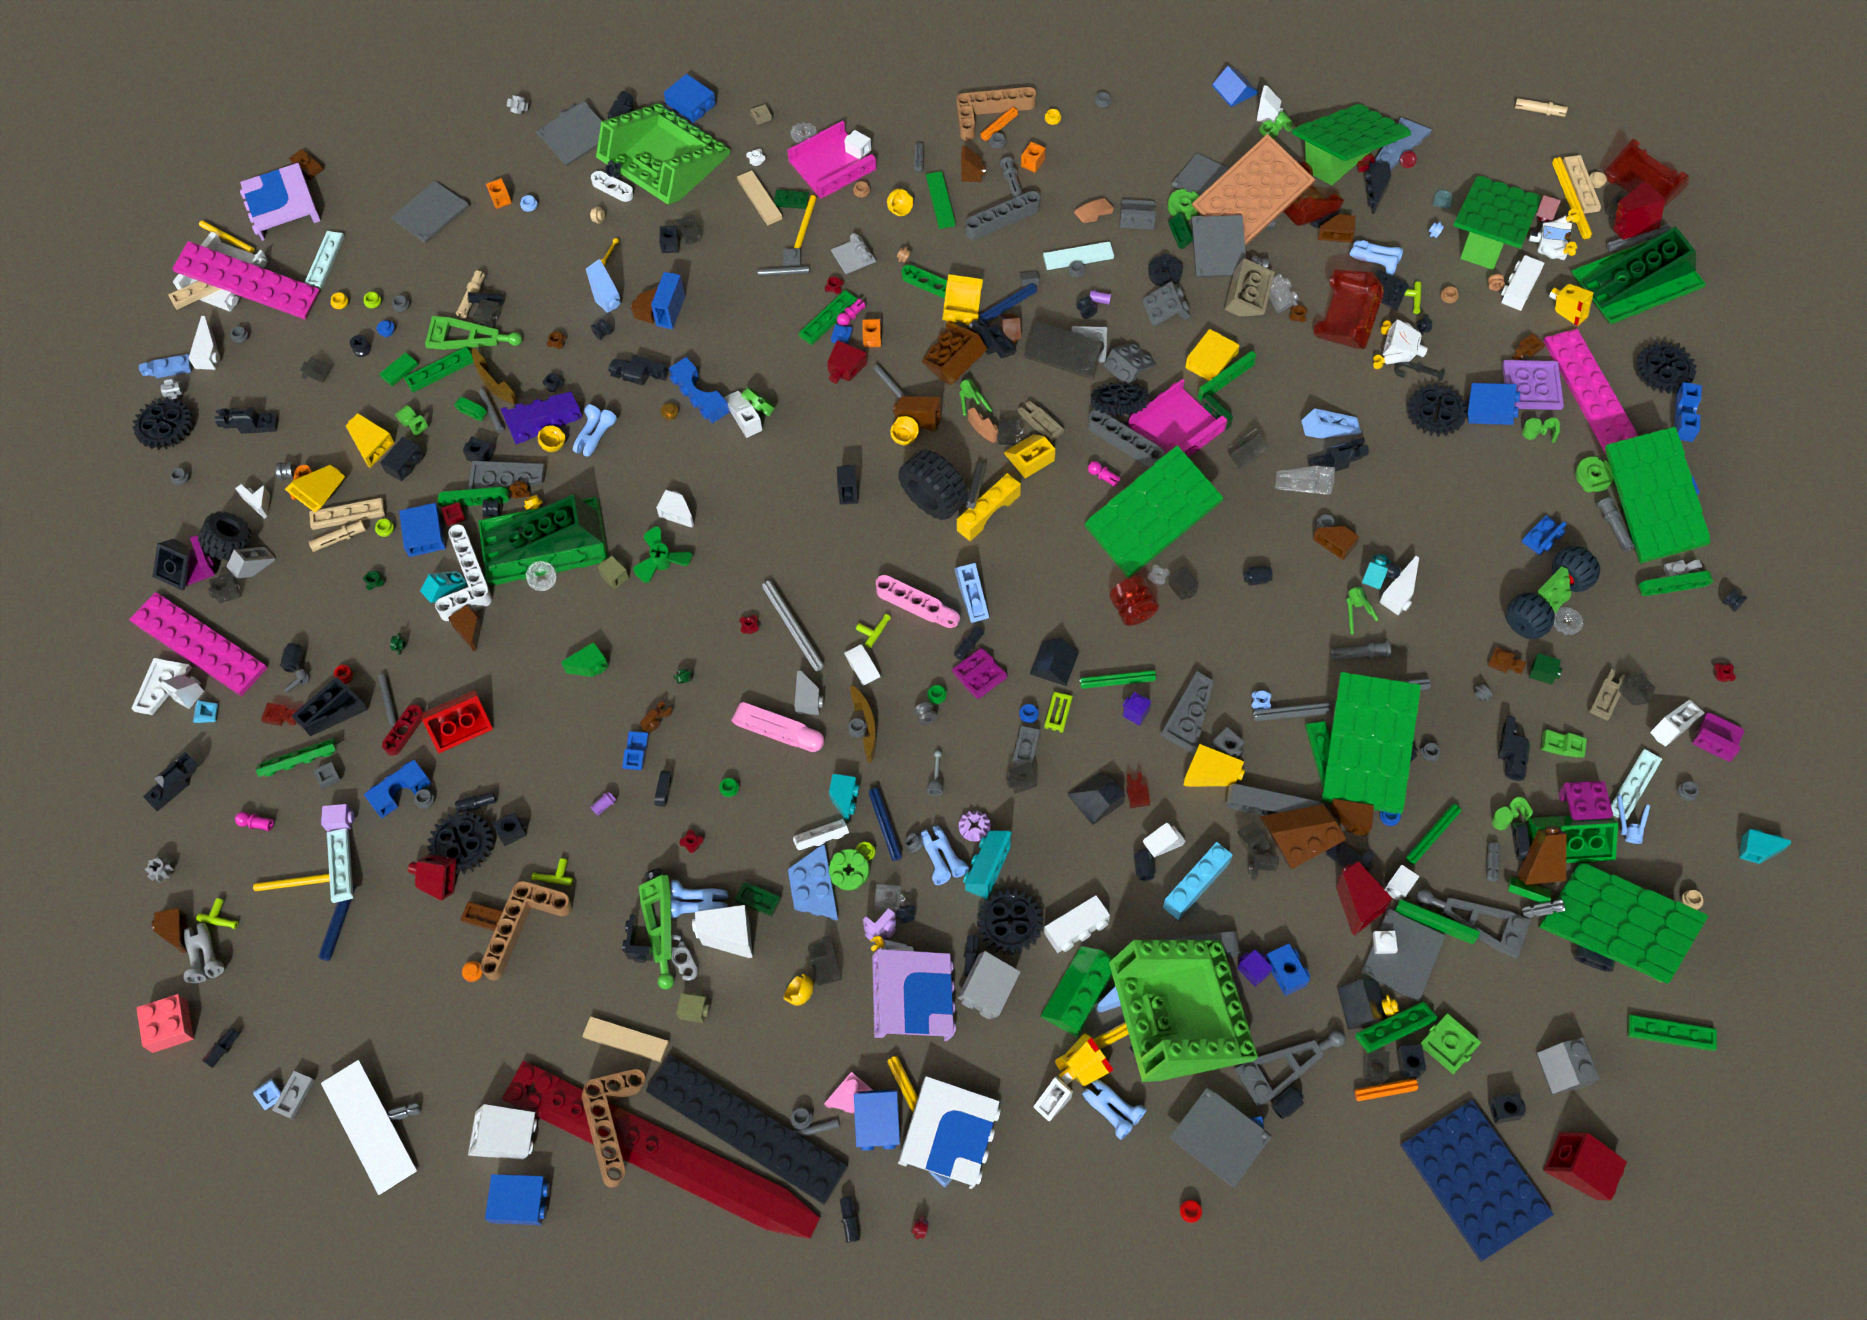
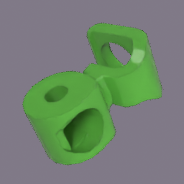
M1281 111L1275 122L1271 120L1264 122L1260 126L1259 132L1263 136L1268 134L1272 139H1275L1282 126L1287 132H1290L1293 122L1284 111Z
M408 405L395 413L400 423L405 427L409 426L415 437L428 428L424 418L421 415L417 417Z
M1550 418L1542 425L1540 419H1528L1522 430V435L1526 439L1533 440L1540 433L1546 435L1548 428L1552 430V443H1555L1560 433V422L1557 418Z
M1517 797L1513 799L1509 807H1502L1496 811L1492 818V825L1498 830H1505L1513 818L1518 817L1519 813L1516 808L1520 810L1525 821H1528L1533 811L1524 798Z

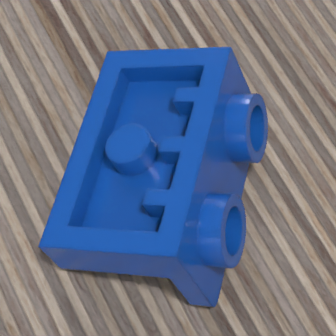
M1546 515L1523 538L1522 543L1538 555H1541L1544 550L1548 552L1554 545L1553 541L1555 539L1560 540L1565 534L1564 528L1567 523L1563 522L1559 525Z

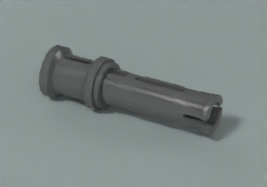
M1005 157L1000 160L999 165L1003 168V176L1008 180L1013 198L1023 194L1017 179L1018 171L1014 168L1013 158Z
M1612 497L1605 498L1598 502L1597 506L1602 510L1605 522L1611 525L1623 552L1630 551L1635 545L1620 519L1621 513L1614 506V499Z
M1385 641V643L1378 644L1369 642L1366 646L1330 649V653H1332L1330 657L1332 661L1362 657L1374 659L1381 656L1390 658L1391 646L1389 641Z

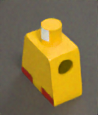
M1567 284L1562 290L1554 288L1551 291L1549 297L1556 300L1555 311L1574 325L1579 326L1589 316L1593 292L1572 284Z
M1085 1033L1062 1057L1068 1068L1061 1072L1059 1077L1066 1085L1076 1079L1081 1085L1086 1086L1112 1072L1114 1069L1094 1040Z

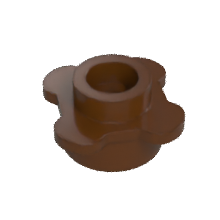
M1302 305L1291 307L1289 319L1304 323L1308 310Z
M557 331L549 334V341L546 344L548 347L561 349L563 348L566 336Z
M522 481L514 482L509 487L512 491V497L515 499L530 495V492L527 491L528 485Z

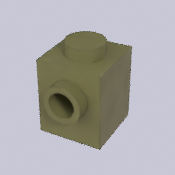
M613 556L603 560L598 566L601 577L614 590L629 579L623 562L616 560Z
M695 992L691 993V995L681 993L676 1012L680 1020L704 1023L705 1017H708L710 1012V1004H708L706 997Z

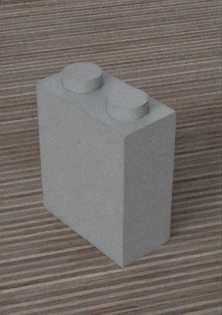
M984 951L978 955L957 998L962 1000L961 1003L971 1009L974 1007L979 1010L980 1015L985 1018L998 1017L1020 971Z

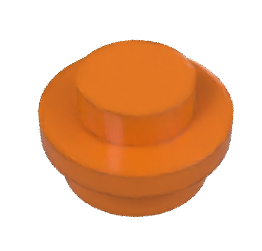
M476 961L466 963L462 969L464 979L469 982L479 980L483 975L480 967L481 964Z

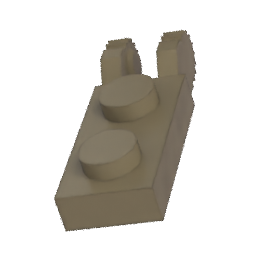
M1031 401L1026 403V407L1030 410L1031 414L1023 407L1017 410L1018 414L1042 436H1045L1050 443L1064 433V429Z
M1613 669L1610 670L1607 678L1603 681L1589 711L1607 721L1612 715L1627 678L1623 674L1620 676L1618 684L1611 681L1615 675V670Z

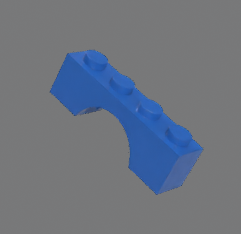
M687 357L669 367L671 382L674 385L677 384L681 393L690 398L691 404L694 408L698 407L704 419L714 423L729 413L726 400L717 391L703 392L695 387V383L699 379L697 369Z

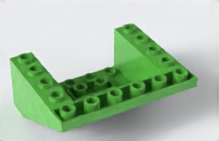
M656 103L602 121L596 158L605 164H608L610 160L614 163L619 162L622 175L669 205L680 201L729 156L730 149L724 146L723 143L713 139L712 136L702 132L698 127L688 123L687 120L669 111L662 104Z
M1133 940L1109 962L1142 1082L1168 1080L1252 1062L1258 1058L1221 940Z

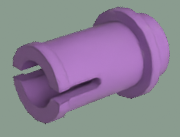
M1094 289V291H1090L1089 297L1092 298L1093 303L1098 302L1109 305L1111 294L1096 292Z
M609 791L606 794L603 793L604 796L590 806L597 816H600L610 805H615L616 799Z

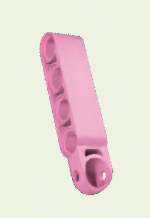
M887 575L879 576L876 579V591L880 598L947 628H954L960 622L961 618L958 612L943 605L938 599Z
M744 702L739 703L731 720L739 727L810 752L819 751L824 746V736L819 731L808 728L806 725Z

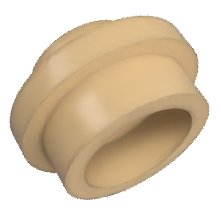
M1593 172L1590 175L1594 188L1602 187L1607 181L1606 176L1601 172Z
M600 206L591 210V220L601 224L605 219L604 210Z
M1687 890L1683 893L1681 901L1683 904L1698 910L1703 905V896L1696 890Z

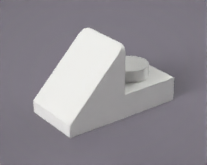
M242 484L235 488L241 498L264 519L267 517L270 493L265 486H262L256 492L251 488L246 489Z
M1168 823L1143 840V843L1153 857L1176 849L1186 842L1176 827H1171Z

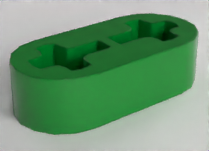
M459 397L454 404L461 413L478 421H482L487 415V411L482 406L466 398Z

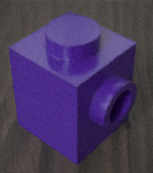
M1134 692L1131 698L1128 696L1123 703V717L1140 726L1150 711L1151 701Z
M1256 950L1251 954L1246 952L1239 959L1238 970L1254 987L1270 975L1273 969L1268 963L1269 961L1266 956L1258 953Z

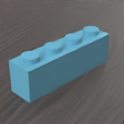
M1216 842L1167 896L1163 908L1177 920H1180L1230 864L1232 854Z

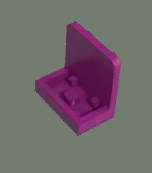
M198 535L190 538L194 549L189 550L190 560L185 587L215 575L212 567L214 562L211 556L203 551L204 548L200 547Z
M1707 713L1692 744L1731 762L1740 751L1741 746H1739L1744 730L1712 713Z
M1605 781L1564 783L1558 793L1560 801L1568 802L1573 820L1611 819L1613 816Z

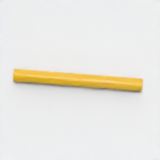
M811 195L794 248L801 249L817 199L814 195Z
M203 220L199 222L200 227L216 233L219 237L251 254L254 253L255 249L252 246Z
M329 874L254 883L253 889L254 891L324 883L330 882Z

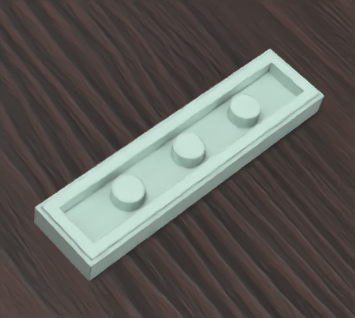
M326 232L304 284L319 290L323 289L344 240L343 233Z
M1110 242L1043 253L1046 269L1051 270L1069 267L1074 261L1086 264L1114 259V253Z
M1643 749L1611 803L1613 816L1620 819L1617 796L1621 795L1625 820L1628 819L1662 758Z
M347 828L327 832L331 901L336 903L353 899L349 831Z

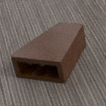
M901 396L898 403H895L893 407L895 421L898 417L909 416L918 423L919 428L936 432L941 420V398Z
M1547 826L1546 829H1538L1518 873V878L1527 885L1566 881V833L1557 826Z

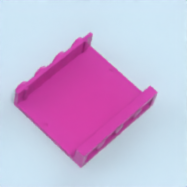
M844 121L834 124L832 127L787 150L791 165L820 199L876 170V158L872 154L859 160L846 152L845 139L848 134L845 132Z
M1184 379L1178 383H1173L1167 391L1161 392L1156 399L1149 402L1147 408H1143V411H1138L1137 414L1132 413L1129 417L1128 427L1161 447L1165 455L1178 445L1187 457H1190L1226 429L1227 419L1221 416L1216 420L1183 389Z

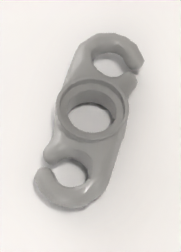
M671 935V942L672 940L680 941L681 936ZM680 941L678 947L671 946V958L675 966L679 968L680 974H684L686 968L693 970L690 976H682L683 980L691 981L697 976L698 968L689 950L685 948L684 942ZM679 953L687 954L685 962L679 963L676 961Z

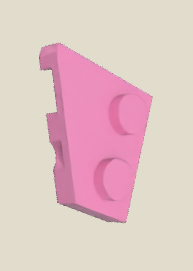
M851 1072L824 1104L828 1108L832 1107L854 1113V1091H871L872 1089Z

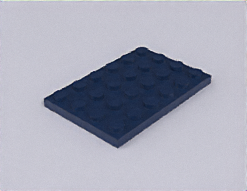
M1473 1100L1400 1145L1480 1262L1554 1215Z

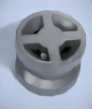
M289 461L286 464L282 462L276 464V474L279 480H284L285 478L294 479L296 466L293 461Z
M923 702L914 709L915 714L919 716L918 721L921 725L930 724L938 717L937 713L932 710L933 705L931 702Z

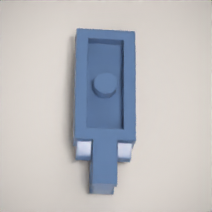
M189 354L139 364V371L143 376L150 375L156 378L190 373L191 362Z

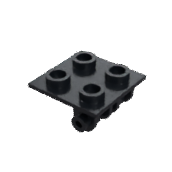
M1378 269L1366 293L1368 304L1374 305L1380 302L1397 311L1409 284Z

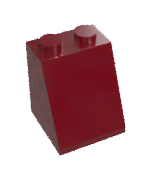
M1647 182L1641 183L1618 202L1615 225L1613 227L1614 232L1625 240L1659 229L1665 198Z
M1359 861L1353 866L1351 863L1348 864L1341 871L1342 874L1338 877L1339 882L1336 886L1351 933L1354 936L1382 915L1393 899Z
M1559 1132L1543 1171L1596 1200L1611 1201L1616 1193L1620 1178L1624 1174L1627 1161L1589 1133Z

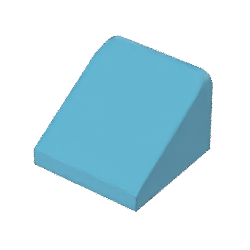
M198 700L195 705L193 722H215L218 703Z

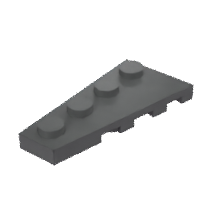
M472 461L468 490L503 487L510 490V485L517 481H522L528 486L543 484L545 465Z
M1198 671L1194 674L1160 734L1193 755L1197 750V743L1200 738L1201 727L1213 685L1212 679Z

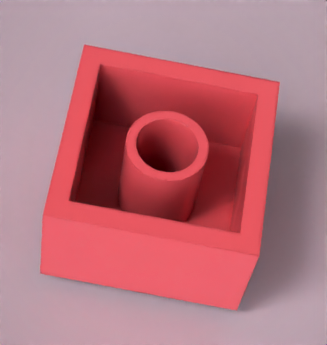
M179 994L136 1007L142 1047L154 1053L194 1040L188 1001Z

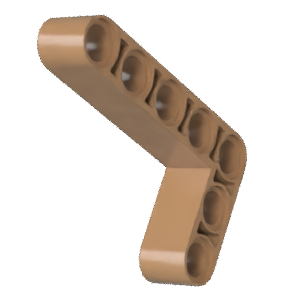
M1032 87L959 94L957 96V117L961 138L969 141L975 137L974 115L1007 112L1011 107L1018 111L1033 109L1036 106V90Z
M525 881L515 884L480 965L485 976L490 980L501 978L531 908L558 916H567L573 907L568 896L563 892ZM528 890L525 896H520L521 892ZM542 896H547L546 900L538 902ZM560 902H566L563 907H557ZM515 909H520L518 914L512 915ZM512 927L510 933L504 934L507 928ZM504 946L503 951L496 953L499 947ZM496 965L494 971L488 972L489 967Z
M638 1069L591 1079L585 1084L582 1092V1100L604 1184L611 1188L620 1185L625 1175V1167L607 1101L635 1095L641 1091L645 1082V1075ZM636 1079L639 1085H633L629 1080ZM616 1084L619 1089L612 1090L608 1085ZM595 1089L598 1094L590 1095L587 1090ZM599 1109L603 1112V1115L597 1116L593 1113V1110ZM598 1130H606L608 1132V1136H601L598 1133ZM610 1150L614 1156L606 1157L603 1151ZM616 1171L619 1174V1178H611L609 1172Z

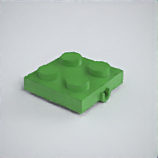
M1447 1013L1437 1026L1433 1025L1429 1030V1035L1420 1045L1454 1075L1464 1062L1467 1063L1471 1059V1054L1480 1045L1481 1041Z

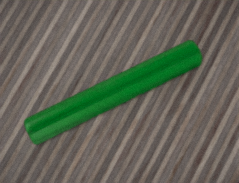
M1155 670L1081 677L1080 687L1085 689L1151 682L1156 680Z
M1452 804L1407 855V862L1411 865L1417 863L1460 814L1461 808L1458 805Z

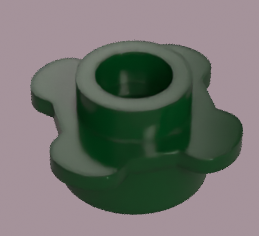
M370 571L363 577V580L366 582V589L369 591L384 585V581L381 580V572Z
M398 633L397 636H392L390 648L392 651H397L398 655H401L402 650L406 647V639L402 637L401 633Z
M688 669L677 671L676 675H673L677 684H683L692 681L691 676L693 673L688 671Z

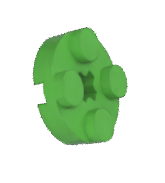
M1187 189L1173 192L1168 200V211L1173 217L1180 211L1185 214L1187 220L1199 215L1192 207V203L1200 197L1196 192H1186Z
M747 387L741 394L745 400H751V405L755 409L761 410L769 417L775 410V406L770 401L760 396L758 392L750 387Z
M1587 457L1580 462L1575 470V477L1584 491L1599 492L1611 485L1614 477L1609 462L1598 460L1599 457ZM1593 471L1595 474L1598 473L1599 475L1595 477L1591 473Z
M847 849L836 853L829 866L831 881L841 889L856 890L868 880L870 864L865 856L856 850ZM849 864L854 868V872H851L850 876L845 872V868Z

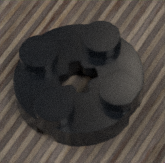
M1164 253L1150 262L1148 267L1149 279L1153 284L1160 287L1171 281L1176 285L1181 280L1183 265L1176 258Z

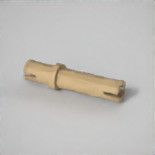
M1517 98L1515 109L1545 113L1546 116L1556 115L1565 117L1568 106L1554 105L1553 102L1548 104Z
M481 271L474 272L473 278L467 284V291L456 311L457 316L461 313L460 318L462 319L467 318L472 305L467 300L468 292L479 293L481 290L480 286L485 278V274Z
M359 520L356 523L341 526L339 530L309 541V545L312 551L316 552L341 540H349L351 536L366 531L362 520Z

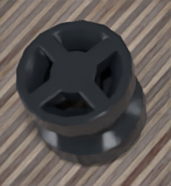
M1089 296L1081 298L1076 304L1084 319L1091 318L1097 313V307Z
M600 319L597 324L590 325L593 334L599 341L603 339V336L612 334L609 325L604 319Z
M355 335L350 339V346L357 357H365L370 353L371 347L365 336Z
M489 499L483 500L482 511L484 517H489L490 515L495 517L501 516L502 506L500 499H494L493 501Z
M1734 588L1722 603L1729 605L1731 610L1736 612L1748 597L1740 595L1738 590Z

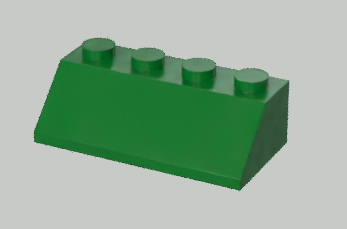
M1571 816L1529 818L1528 837L1530 847L1538 829H1546L1547 826H1557L1566 833V863L1616 860L1618 822L1613 817L1611 819L1577 821L1573 820Z
M1081 946L1041 1014V1018L1078 1037L1113 976L1109 962L1114 957L1102 950Z

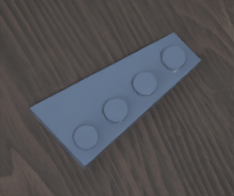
M1401 117L1397 124L1408 127L1411 130V136L1383 146L1375 159V163H1390V170H1392L1400 162L1401 154L1405 151H1412L1416 145L1418 146L1425 137L1431 134L1432 129Z

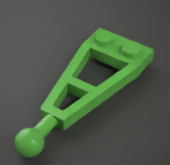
M432 316L425 346L430 349L446 350L464 348L466 346L468 348L496 346L498 341L509 342L513 346H518L522 343V336L518 332L503 335L497 329L450 317ZM453 326L469 330V339L446 341L449 327ZM477 333L492 336V338L476 339Z
M660 875L640 885L639 893L655 963H660L661 975L658 978V985L660 988L667 990L674 985V977L669 974L668 960L671 959V895L668 875ZM660 900L661 926L657 928L651 904Z

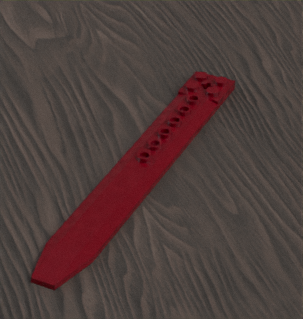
M523 1061L504 1093L502 1100L523 1111L535 1112V1117L594 1145L582 1100L583 1090ZM535 1084L536 1092H531L528 1095L527 1087ZM608 1102L624 1161L766 1231L811 1239L820 1218L787 1189ZM593 1110V1113L595 1115H603V1112L601 1110ZM598 1130V1133L601 1136H608V1132L606 1130ZM605 1150L606 1152L614 1155L612 1151Z

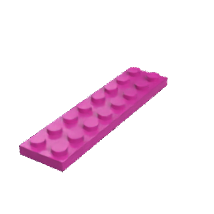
M190 241L187 242L173 266V271L305 320L320 294L318 288Z
M1574 329L1545 337L1543 342L1553 360L1558 361L1561 375L1605 454L1607 444L1637 437V432L1579 330Z
M156 592L129 619L134 625L241 697L267 669L265 664Z

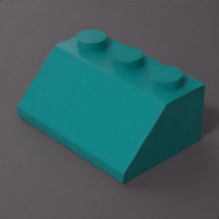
M989 831L987 837H982L979 845L981 850L979 854L974 855L971 862L973 868L971 872L967 871L963 880L965 891L988 900L1010 851L1012 832Z

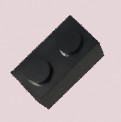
M402 437L380 464L385 473L403 481L410 475L412 469L422 461L424 454L418 444Z
M855 465L837 466V486L840 505L858 504Z

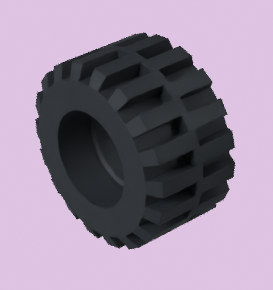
M217 511L206 517L198 535V542H200V547L204 548L203 551L209 553L211 557L229 561L234 549L247 548L252 537L251 528L248 527L246 521H243V518L237 517L236 514Z

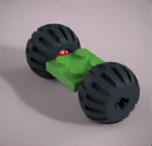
M1570 546L1562 549L1555 555L1552 561L1551 571L1553 576L1538 590V594L1523 593L1511 600L1506 610V620L1513 631L1526 639L1541 638L1549 633L1554 625L1555 613H1557L1564 602L1570 599L1571 591L1582 592L1588 590L1597 582L1600 575V564L1590 551L1580 546Z

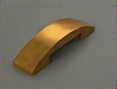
M476 348L472 349L475 367L487 389L506 402L518 403L511 388L504 381L497 384L487 373L488 366L483 356Z
M853 685L850 686L854 709L855 711L863 710L869 736L863 738V746L867 762L871 763L876 749L874 717L867 700Z

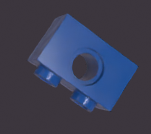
M1290 944L1266 955L1268 963L1273 967L1271 973L1284 996L1308 985L1310 974L1305 966L1302 967L1298 952L1295 948L1292 949ZM1284 966H1291L1294 972H1287Z

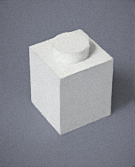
M854 130L845 139V150L861 160L871 151V139Z
M1401 865L1388 883L1385 891L1396 900H1404L1419 876Z

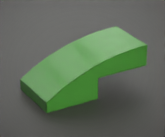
M1546 729L1542 733L1541 750L1559 755L1583 758L1585 756L1587 739L1571 733L1562 735Z

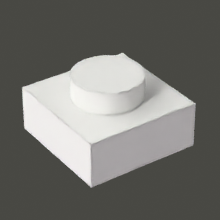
M1395 931L1373 932L1375 954L1397 953Z

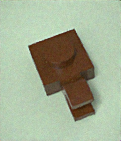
M1532 333L1520 341L1519 348L1515 350L1516 354L1512 358L1514 360H1521L1526 354L1532 357L1543 350L1545 344Z
M1496 647L1488 666L1507 673L1508 669L1517 674H1522L1526 662L1520 659L1514 660L1515 654Z
M661 701L655 710L652 709L640 722L642 730L649 734L655 731L660 725L661 718L672 714V708L669 707L663 711L662 709L665 707V704Z

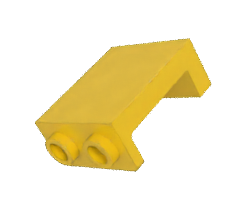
M948 274L942 320L951 323L960 322L965 325H969L973 320L977 321L983 279Z
M1209 329L1187 357L1185 368L1210 381L1224 370L1233 357H1237L1240 345Z

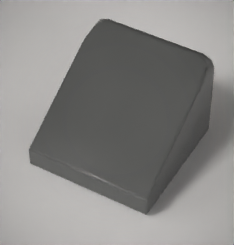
M1036 271L1019 273L1022 288L1031 283L1039 286V276Z

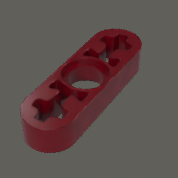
M418 705L408 706L383 740L382 748L386 754L390 756L399 754L422 722L421 713L423 711ZM412 713H418L417 716H411ZM401 727H408V731L405 734L398 733ZM390 744H391V745H393V744L396 745L394 748H393V747H391V748L388 747Z

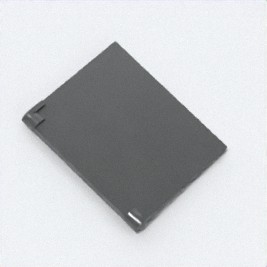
M582 101L537 130L536 133L557 157L568 166L598 146L602 121L590 109L589 105Z
M1196 153L1178 177L1174 179L1171 186L1179 190L1187 189L1186 192L1190 193L1194 191L1201 196L1229 168Z
M434 181L395 213L391 219L419 238L420 241L426 243L469 207V204Z
M1243 215L1191 217L1196 278L1233 276L1235 268L1244 258L1246 259Z
M1387 909L1379 931H1395L1398 951L1397 953L1375 954L1373 943L1361 975L1370 980L1378 981L1380 984L1419 1002L1445 935L1408 919L1391 909Z
M1207 1087L1169 1138L1227 1184L1235 1188L1262 1149L1271 1140L1272 1135Z

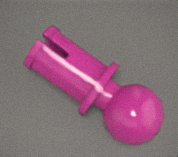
M857 299L849 308H845L846 313H840L837 316L838 324L847 326L850 323V318L855 319L856 315L866 307L865 303H860L862 300Z
M1092 461L1088 465V471L1091 475H1099V480L1103 479L1113 487H1116L1118 484L1116 481L1121 479L1120 476L1109 471L1108 467L1102 469L1098 461Z
M241 811L235 816V823L240 827L248 825L250 829L258 828L269 832L274 825L273 819L259 817L255 813L250 815L246 811Z

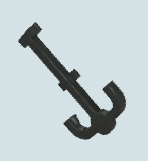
M1409 362L1394 363L1396 365L1395 374L1404 378L1405 372L1399 371L1401 366L1417 370L1416 372L1418 373L1424 372L1439 377L1438 380L1442 381L1446 371L1442 370L1440 373L1422 367V363H1419V366Z

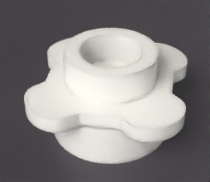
M756 149L746 154L747 158L750 159V164L754 166L761 165L765 161V156L762 155L761 149Z

